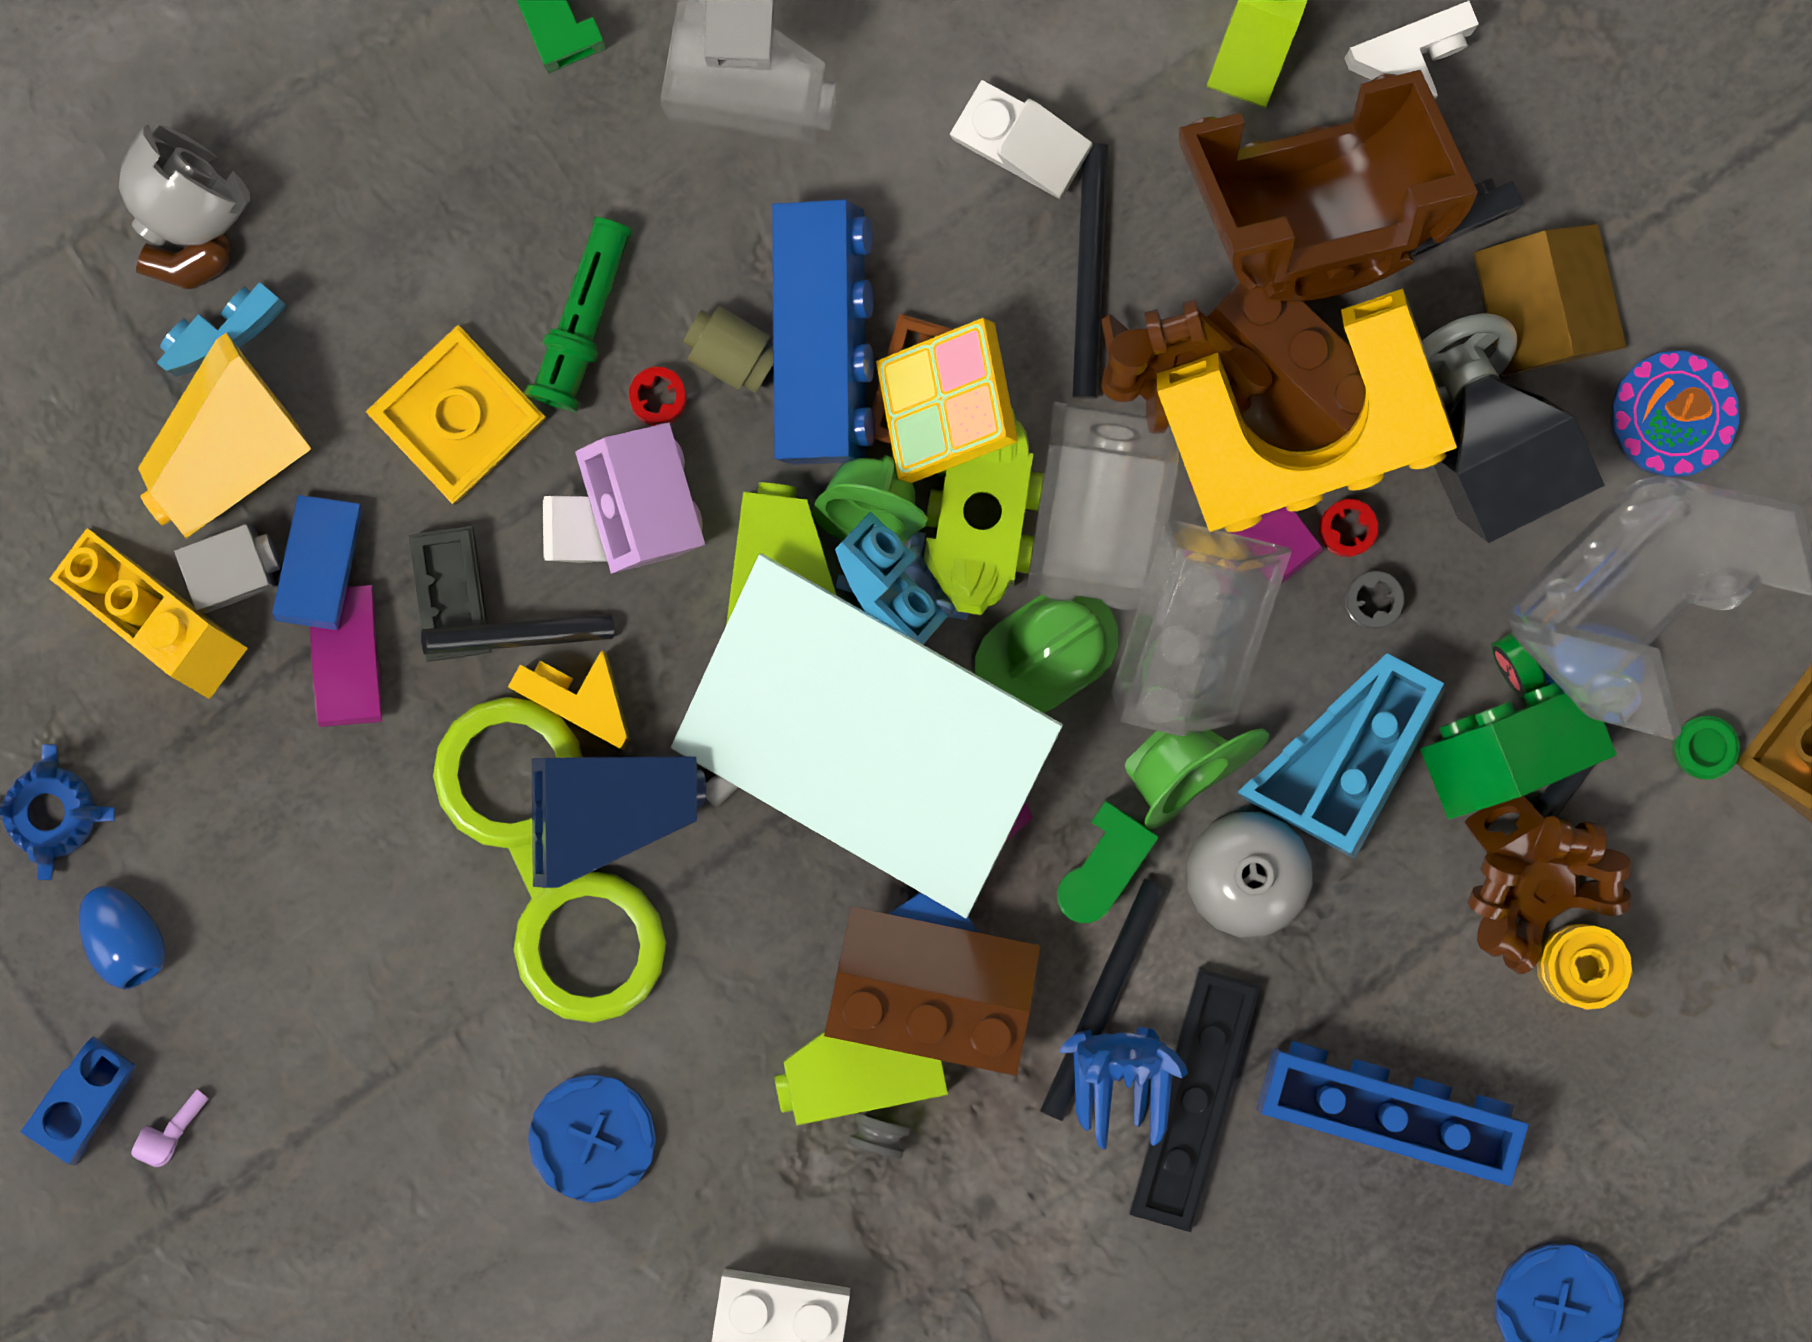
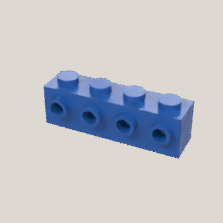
M848 200L772 204L775 459L792 465L845 463L852 459L866 458V446L873 444L875 436L873 412L871 408H866V382H871L874 375L873 351L870 344H865V319L871 318L874 306L872 286L869 280H865L864 255H869L873 246L871 221L868 216H864L863 208Z
M1291 1041L1289 1052L1273 1048L1256 1110L1261 1114L1507 1186L1512 1185L1529 1126L1528 1123L1511 1117L1514 1108L1513 1104L1479 1094L1476 1096L1474 1106L1449 1099L1452 1091L1451 1086L1416 1076L1412 1088L1387 1081L1391 1069L1354 1058L1351 1069L1348 1070L1326 1063L1329 1051L1296 1041Z

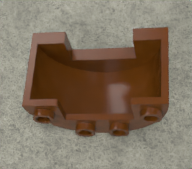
M1421 70L1400 75L1383 74L1372 79L1370 82L1362 83L1352 122L1332 127L1316 126L1299 135L1270 142L1258 140L1240 149L1245 125L1241 113L1220 118L1204 117L1192 122L1190 125L1179 128L1181 150L1237 279L1248 290L1256 286L1264 288L1269 299L1282 301L1322 299L1360 289L1393 275L1414 263L1410 251L1417 249L1419 245L1431 236L1433 241L1441 243L1467 215L1478 193Z

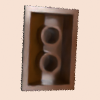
M1239 283L1207 316L1236 344L1252 350L1261 357L1272 375L1271 385L1263 394H1252L1250 397L1251 406L1242 416L1247 426L1261 440L1279 449L1306 452L1334 443L1351 429L1361 413L1365 399V384L1352 348L1303 301L1269 299L1264 288L1256 286L1248 290ZM1224 367L1225 372L1230 374V372Z
M851 906L824 1036L1017 1076L1030 1014L1040 945Z

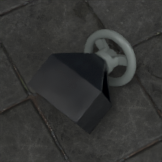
M1482 313L1454 320L1431 333L1422 343L1433 374H1438L1445 385L1438 387L1444 405L1455 403L1448 414V418L1453 429L1457 448L1447 451V456L1435 464L1434 467L1458 520L1486 542L1490 543L1605 486L1573 415L1541 395L1501 381L1499 375L1508 366L1515 354L1518 340L1517 333L1513 324L1506 318L1496 314ZM1474 334L1464 344L1455 346L1446 353L1437 354L1451 343ZM1498 338L1497 347L1488 359L1484 350Z

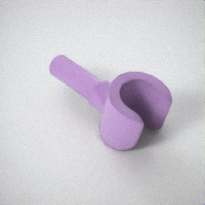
M196 1089L173 1119L169 1121L164 1133L145 1125L133 1146L132 1156L153 1167H161L167 1164L175 1152L178 1139L184 1133L182 1131L209 1098Z

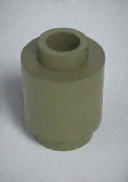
M718 305L712 316L700 310L682 341L683 344L692 348L687 361L738 391L741 386H744L756 393L774 363L773 344L768 342L771 336Z

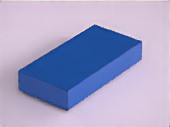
M303 495L297 496L272 612L275 621L338 630L363 514L360 504Z

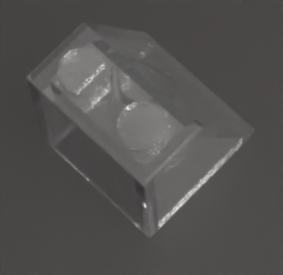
M678 0L660 98L667 119L817 145L819 129L831 131L837 101V93H835L836 83L827 81L826 65L823 61L774 28L772 70L707 67L704 59L707 0Z
M1054 402L1027 588L1038 589L1042 595L1056 600H1072L1076 596L1102 599L1106 605L1122 610H1133L1140 605L1154 607L1179 460V449L1171 427H1167L1164 434H1151L1148 429L1146 415Z

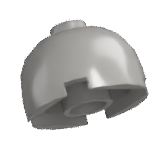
M149 125L143 126L129 146L121 162L119 190L124 205L135 217L132 221V227L146 240L160 246L164 245L167 240L183 246L202 245L224 234L250 202V192L242 179L234 171L231 172L226 180L217 174L215 169L209 164V162L218 158L215 154L188 136L162 125H158L153 133H151Z
M1234 812L1210 823L1194 840L1186 863V889L1196 911L1215 929L1239 938L1266 937L1288 927L1305 908L1313 887L1312 859L1302 837L1284 820L1262 812ZM1256 863L1264 868L1265 871L1262 875L1257 874ZM1249 865V874L1242 879L1243 869ZM1252 880L1263 883L1257 888L1246 886Z

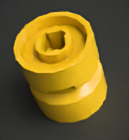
M1582 923L1564 925L1551 932L1542 943V954L1536 964L1538 978L1547 993L1559 1002L1586 1010L1604 1008L1618 1000L1627 989L1632 974L1631 956L1624 942L1610 930Z

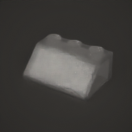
M1167 518L1111 690L1121 723L1178 736L1190 735L1234 724L1292 553L1289 547L1218 530L1209 532L1206 527Z

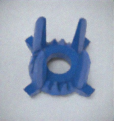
M42 744V760L34 762L32 769L18 777L8 789L3 803H0V819H3L6 832L14 844L28 854L30 862L38 864L37 880H52L56 858L68 855L79 848L90 835L94 822L115 821V807L95 806L92 793L85 782L72 771L59 767L57 745ZM45 793L57 796L65 808L64 820L59 827L50 831H43L37 828L30 818L32 802L35 798Z
M1137 1027L1136 1034L1092 1035L1091 1030L1077 1032L1065 1041L1061 1046L1060 1053L1074 1052L1076 1114L1080 1125L1085 1131L1091 1129L1094 1095L1095 1133L1098 1146L1101 1149H1106L1113 1082L1114 1080L1120 1082L1122 1079H1124L1128 1088L1133 1083L1134 1125L1140 1127L1146 1111L1149 1079L1151 1078L1150 1143L1154 1146L1162 1141L1168 1124L1172 1077L1175 1075L1183 1078L1188 1074V1071L1179 1055L1167 1047L1165 1042L1160 1041L1156 1031L1151 1028Z

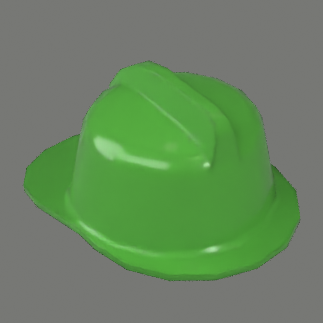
M884 455L880 460L858 458L848 460L836 470L825 492L815 501L812 514L816 523L828 534L843 541L871 511L887 528L896 533L902 543H905L915 533L925 527L928 518L920 508L915 506L913 483L898 479L895 462L892 457Z
M1079 587L1055 588L1039 595L999 622L982 639L975 656V674L1044 713L1055 708L1097 680L1111 666L1118 649L1117 623L1111 609L1096 594Z
M1186 721L1168 724L1154 732L1125 763L1127 774L1150 806V810L1145 818V827L1153 830L1164 825L1180 813L1199 794L1246 764L1267 743L1270 733L1263 728L1251 730L1227 741L1200 723Z

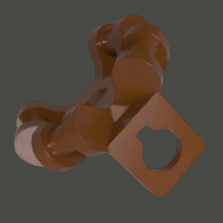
M1196 299L1183 302L1184 314L1161 319L1158 309L1145 312L1147 329L1129 330L1111 314L1102 318L1109 363L1103 372L1101 388L1105 395L1118 402H1130L1141 395L1146 400L1147 425L1151 434H1164L1167 427H1170L1157 392V373L1219 353L1223 366L1230 372V374L1225 373L1242 416L1251 406L1250 397L1252 394H1263L1272 383L1270 370L1261 357L1252 350L1236 344L1199 310Z
M1525 796L1484 808L1465 820V825L1469 832L1487 853L1480 868L1486 876L1483 885L1472 889L1467 902L1474 912L1484 916L1478 928L1477 942L1480 949L1492 957L1503 955L1505 965L1517 974H1525L1536 966L1542 954V935L1545 925L1571 908H1583L1606 916L1622 915L1631 909V893L1624 887V880L1631 875V860L1622 852L1606 849V831L1598 823L1581 822L1574 828L1570 821L1563 817L1550 816L1544 819ZM1508 813L1520 814L1519 819L1515 823L1518 829L1506 836L1503 831H1488L1491 823L1498 817ZM1579 875L1591 877L1598 881L1579 884ZM1519 916L1522 919L1516 925V919Z

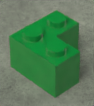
M1556 681L1524 694L1527 707L1515 711L1512 702L1508 701L1476 715L1471 714L1439 727L1443 739L1420 748V751L1448 820L1522 797L1617 756L1589 684L1563 692L1560 682Z

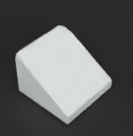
M544 496L543 544L545 561L606 562L607 558L589 497Z

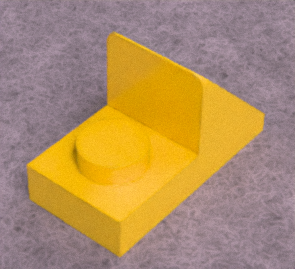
M600 652L577 694L568 690L573 678L542 661H539L534 671L526 666L519 665L508 685L510 689L612 745L625 749L630 740V735L606 652Z

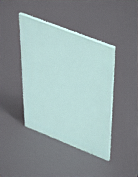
M760 553L671 748L685 757H696L697 763L962 917L967 918L1063 724Z

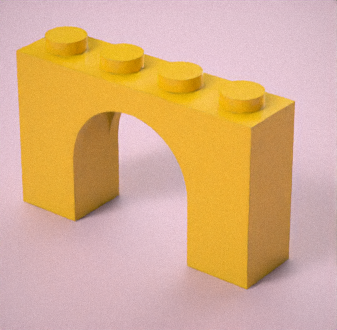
M1403 288L1341 310L1344 328L1365 384V399L1361 413L1351 429L1340 439L1326 447L1306 452L1287 451L1274 447L1256 436L1242 418L1219 353L1157 373V392L1209 532L1224 527L1227 532L1245 530L1260 522L1262 514L1286 507L1287 511H1299L1319 503L1323 499L1324 493L1344 486L1353 491L1371 487L1384 479L1385 472L1409 465L1410 469L1427 468L1442 461L1447 456V451L1457 448L1450 420Z

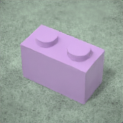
M669 422L604 437L575 451L611 574L676 558L705 546L702 535L703 521L701 512L696 503L692 501L684 474L685 461L683 451L678 442L674 440Z

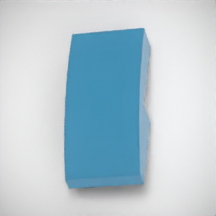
M260 282L252 291L247 287H243L223 309L221 316L226 322L219 330L199 314L191 323L186 319L178 322L162 341L160 348L165 353L158 360L157 364L176 377L197 371L212 345L220 336L227 332L238 348H240L266 328L283 311L287 304Z
M871 511L835 548L846 579L866 613L921 644H924L948 617L941 608L936 606L930 595L904 572L917 556L901 542L896 533L887 528Z

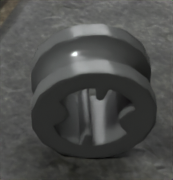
M1381 571L1366 572L1356 577L1348 586L1344 597L1345 609L1350 619L1357 625L1367 629L1382 628L1393 623L1401 614L1404 605V592L1399 582L1390 574ZM1377 583H1380L1389 591V594L1385 595L1384 599H1391L1390 609L1387 613L1378 610L1371 617H1368L1359 609V606L1365 604L1364 601H1357L1359 589L1362 587L1371 590Z
M862 1112L856 1113L854 1120L859 1124V1130L856 1134L849 1136L848 1144L880 1155L902 1159L904 1150L900 1148L899 1142L903 1136H909L911 1127L879 1116Z

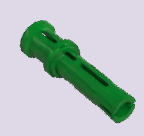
M594 217L593 227L578 270L574 276L557 329H550L549 334L544 335L542 344L547 348L535 383L527 384L524 393L536 401L573 413H578L581 403L576 398L588 363L596 362L599 354L596 351L598 345L593 342L608 296L611 293L628 239L633 232L631 228L602 217Z

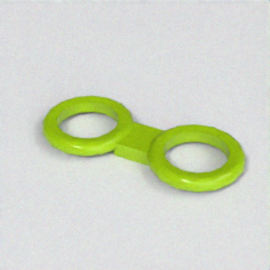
M502 697L478 703L452 722L439 743L433 779L439 804L457 830L482 845L509 849L528 889L531 900L518 919L513 949L520 979L540 1005L563 1019L596 1023L623 1016L647 998L662 973L666 940L660 915L641 889L616 874L592 871L559 888L533 887L532 818L509 824L492 821L477 812L463 793L459 776L462 755L472 739L488 727L507 722L527 725L542 734L555 751L556 758L582 757L580 744L561 716L532 700ZM583 896L606 898L623 908L636 925L640 942L638 962L627 982L612 993L595 997L575 995L557 985L544 968L540 952L542 930L553 911L568 900Z

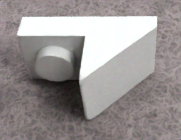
M1467 1L1353 46L1349 49L1344 59L1349 70L1371 80L1383 74L1400 75L1421 70L1434 99H1436L1438 94L1422 54L1429 52L1432 61L1463 50L1468 46L1465 37L1470 36L1479 24L1470 1Z
M983 80L979 83L950 132V136L957 143L1060 200L1093 147L1091 141L1037 102L1029 98L1023 103Z

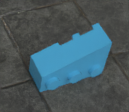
M1388 653L1385 654L1327 708L1328 710L1304 733L1288 744L1282 750L1283 752L1262 772L1246 783L1238 791V794L1246 801L1355 859L1447 692L1445 684Z

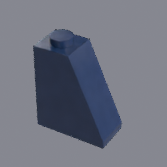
M696 757L532 759L533 887L559 888L696 822L697 808H703L706 799L705 775L703 770H697Z

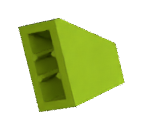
M1237 0L1206 88L1266 108L1308 0Z
M759 482L757 493L743 492L727 623L760 553L837 596L807 499L795 498L797 487Z
M825 1030L785 1058L784 1067L786 1073L774 1075L781 1112L793 1111L796 1125L948 1095L941 1060L825 1037Z

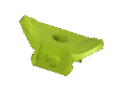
M1013 408L1012 413L1018 442L937 473V476L945 478L944 489L931 488L926 526L938 529L936 539H926L924 561L940 588L951 600L958 612L982 615L988 606L994 605L1002 599L1008 587L1014 586L1016 572L1029 573L1034 536L1021 533L1025 509L1038 511L1043 473L1031 471L1033 453H1029V441L1026 430L1016 420ZM977 493L991 494L1001 505L1002 514L999 522L987 530L973 528L964 518L963 508L966 501Z

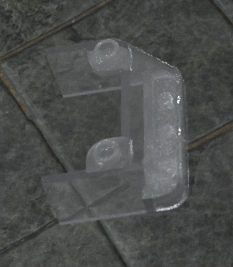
M1655 476L1639 480L1627 487L1510 601L1507 606V616L1513 636L1588 717L1675 740L1682 732L1660 650L1649 645L1690 603L1720 611L1730 610L1742 604L1761 584L1812 596V547L1802 506L1666 476Z

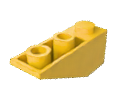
M88 528L49 578L170 677L208 699L213 696L248 649L204 613L196 611L192 604Z

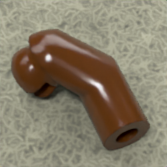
M222 234L202 245L187 246L178 253L146 243L140 252L136 272L183 289H195L224 271L229 263V254L232 250L231 241L225 234Z

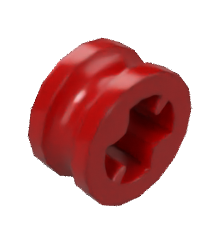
M653 366L642 370L634 377L629 387V401L634 414L641 422L649 426L668 422L670 424L674 423L682 415L686 407L687 394L682 380L674 371L665 367ZM656 380L670 383L667 386V391L669 394L676 392L674 404H663L659 413L645 410L649 407L646 399L640 401L642 389H653Z
M1344 499L1334 503L1323 513L1319 521V535L1322 544L1329 552L1339 557H1354L1364 553L1373 545L1378 535V521L1375 513L1367 504L1356 499ZM1344 510L1357 513V524L1366 528L1362 541L1358 537L1352 539L1353 546L1340 544V532L1331 529V522L1336 515L1340 520L1345 517Z

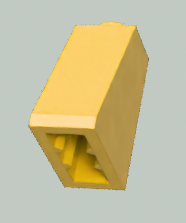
M227 332L216 339L138 467L148 489L140 495L142 501L161 526L166 525L172 520L186 539L311 450L298 424Z

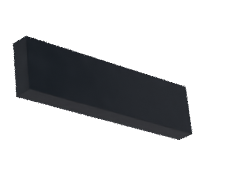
M1198 968L1175 1047V1052L1185 1063L1188 1074L1183 1078L1175 1075L1172 1077L1167 1130L1162 1141L1153 1146L1149 1139L1129 1209V1215L1187 1232L1192 1231L1261 988L1260 985Z

